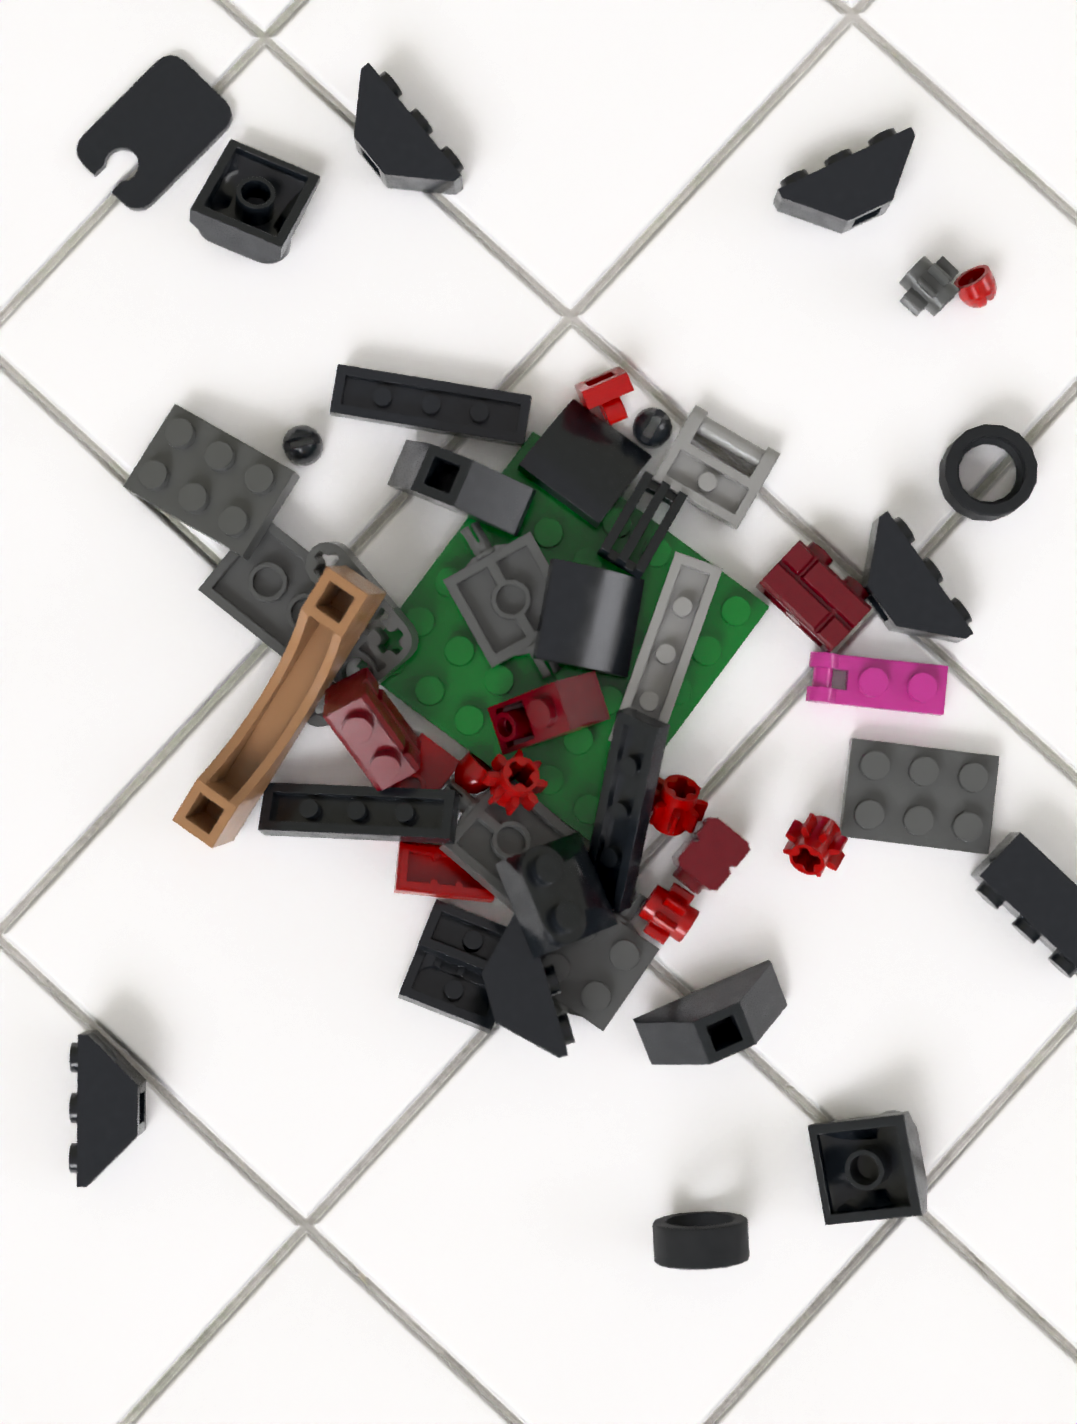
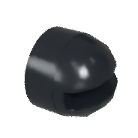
M647 408L639 412L632 426V433L636 442L648 449L663 446L668 441L672 431V423L669 416L658 408ZM653 415L662 420L650 439L643 435V433L650 424Z
M298 425L291 428L285 434L283 450L292 463L299 466H308L315 463L321 457L323 441L314 428L307 425ZM313 436L314 443L291 450V442Z

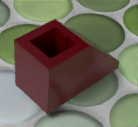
M595 671L554 681L487 708L502 755L611 719Z

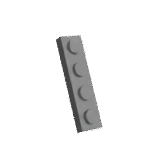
M675 552L619 710L630 707L668 724L723 568ZM613 725V728H612V731H611V733H610V736H609L608 741H611V740H612L614 725Z

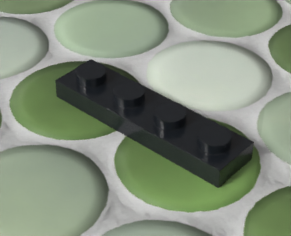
M338 364L330 414L331 416L522 447L526 438L532 396Z
M630 707L617 711L588 852L612 909L618 912L629 909L632 905L670 727L669 724Z
M270 782L263 793L258 830L263 835L454 844L460 795L456 790L388 787L377 791L375 787Z

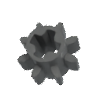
M926 256L922 257L899 282L907 291L900 302L915 317L925 309L935 317L960 291L952 282L959 271L944 256L934 264Z

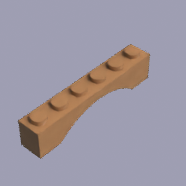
M348 566L326 567L302 606L288 646L264 691L232 738L197 778L172 821L210 848H215L235 840L321 701L325 690L331 685L387 594L385 591Z

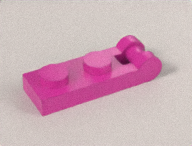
M810 652L809 667L814 668L812 686H807V702L936 716L944 715L948 666L839 655L828 652ZM833 670L846 672L844 690L832 688Z

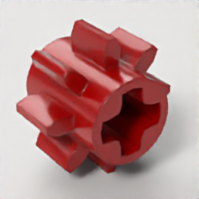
M520 749L508 761L499 753L491 762L494 771L487 772L481 780V783L490 786L491 797L487 802L489 805L497 803L505 807L507 815L510 816L520 804L526 810L531 811L538 803L535 794L541 793L548 786L547 781L539 779L538 768L541 765L540 760L533 762L523 757V752ZM514 779L519 782L515 786L510 783Z
M670 775L665 780L659 777L652 807L653 812L649 823L659 832L669 836L681 835L685 830L690 834L694 833L697 822L703 820L708 807V802L698 799L701 787L694 780L684 775Z
M810 813L804 824L794 819L785 834L788 842L782 851L784 854L789 855L791 864L801 873L821 877L826 866L836 871L845 856L842 850L848 838L841 835L839 826L834 820L826 816H815L813 813Z
M675 882L669 890L657 884L638 913L639 917L648 922L643 932L664 945L669 936L680 943L700 911L690 905L695 895Z

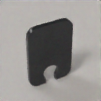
M172 55L164 56L156 61L82 135L77 143V156L83 166L92 175L97 177L106 168L107 161L112 154L123 150L133 153L138 159L137 172L129 180L121 181L111 192L130 210H147L229 129L233 119L232 111L226 100L183 59Z

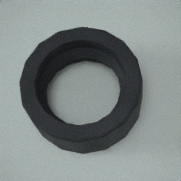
M983 424L966 430L946 449L939 464L938 482L944 499L957 513L971 520L993 521L1010 515L1029 499L1037 483L1038 464L1032 447L1020 433L1003 425ZM983 444L995 445L1005 450L1013 459L1016 467V481L1012 490L1004 498L993 502L980 501L970 496L962 487L959 478V466L964 455L972 448Z
M717 1211L677 1213L655 1219L652 1224L654 1262L661 1267L681 1270L719 1269L740 1265L748 1261L750 1257L748 1218L741 1214Z

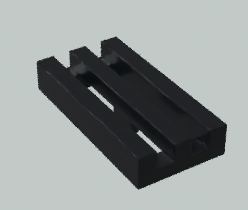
M647 471L642 475L597 553L600 557L638 579L642 577L688 495L681 491L678 494L670 491L671 485L664 481L661 484L653 481L654 475ZM646 491L653 498L621 553H618L612 547ZM663 501L670 507L638 563H635L629 558Z

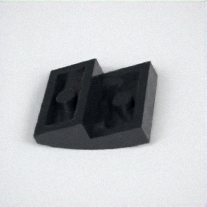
M573 398L527 453L517 470L592 526L598 528L619 498L625 494L649 462L652 455Z
M556 558L551 559L533 659L627 678L645 580L598 567Z
M436 899L398 998L490 1034L495 1020L481 973L507 926Z

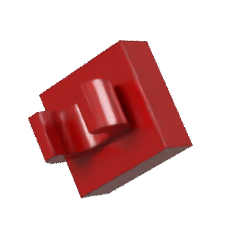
M619 366L574 385L581 404L588 410L599 406L605 422L608 421L609 425L628 418L620 396L634 391L628 373Z

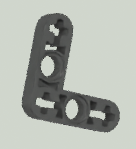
M336 541L319 543L312 547L307 554L305 562L306 572L315 585L323 574L322 568L326 564L325 559L322 557L323 554L327 556L337 554L340 559L335 566H348L385 591L352 550L343 543ZM386 594L368 624L380 619L386 611L389 617L381 620V623L390 632L400 630L404 636L399 640L403 649L401 651L398 648L387 650L384 644L388 641L389 637L380 626L373 627L370 631L366 626L335 676V683L347 677L346 668L348 663L354 658H359L367 663L370 672L380 685L417 650L419 638L415 626L388 594ZM315 710L307 722L315 727L328 726V723L322 717L323 712L317 714Z

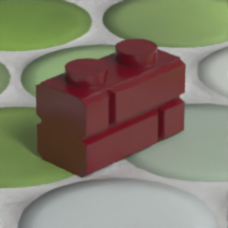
M799 540L757 584L756 588L824 652L829 653L872 609L865 601L869 597V593L851 576H847L842 580L829 567L833 563L832 558L818 544L811 542L806 546Z
M368 667L360 669L325 690V705L323 706L322 717L377 791L396 784L420 769L421 757L419 754L421 753V741L383 689H379V683Z
M718 817L703 818L695 828L694 833L690 834L692 841H684L671 857L674 862L673 864L677 867L672 876L697 895L703 889L718 891L732 874L729 868H737L750 852L749 843Z

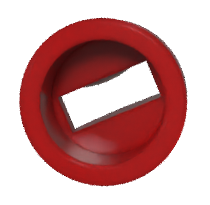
M987 265L973 267L962 273L954 281V284L960 289L957 293L959 298L972 308L984 307L987 305V300L991 301L995 298L997 291L996 280Z
M468 751L456 766L454 773L455 782L469 794H478L490 787L481 783V780L487 772L493 770Z

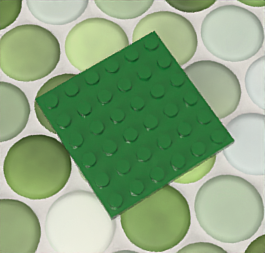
M533 431L502 474L536 490L535 496L517 537L480 522L492 547L509 544L531 532L548 564L551 559L556 558L633 576L597 555L626 505L627 500L620 497L598 528L592 526L517 470L520 462L540 438ZM635 507L612 547L614 551L621 553L642 517L643 512ZM467 518L400 607L418 632V647L415 653L380 685L492 768L491 762L499 753L502 755L487 708L554 681L592 671L559 664L562 669L554 674L547 661H544L551 676L543 679L530 653L514 656L500 665L491 668L443 582L447 577L464 569L471 559L475 557L466 539L460 532L468 526L476 541L480 542L471 527V524L476 522V520ZM651 519L629 558L631 561L638 563L656 532L659 524ZM669 531L666 533L640 578L645 581L628 677L624 678L595 672L611 719L521 749L523 757L533 762L540 760L541 765L538 768L539 779L548 782V786L541 793L535 794L538 801L576 832H580L590 842L611 741H608L674 554L679 552L710 563ZM723 571L721 572L668 722L670 727L666 746L770 607ZM385 627L384 631L389 637L388 641L384 644L386 649L398 648L401 651L403 648L399 640L404 636L400 630L390 632ZM361 659L356 667L362 669L367 668L368 665ZM517 751L512 752V753H509V754H505V755H503V756H504V757L507 759V761H508L509 759H511V758L513 757V755H514Z

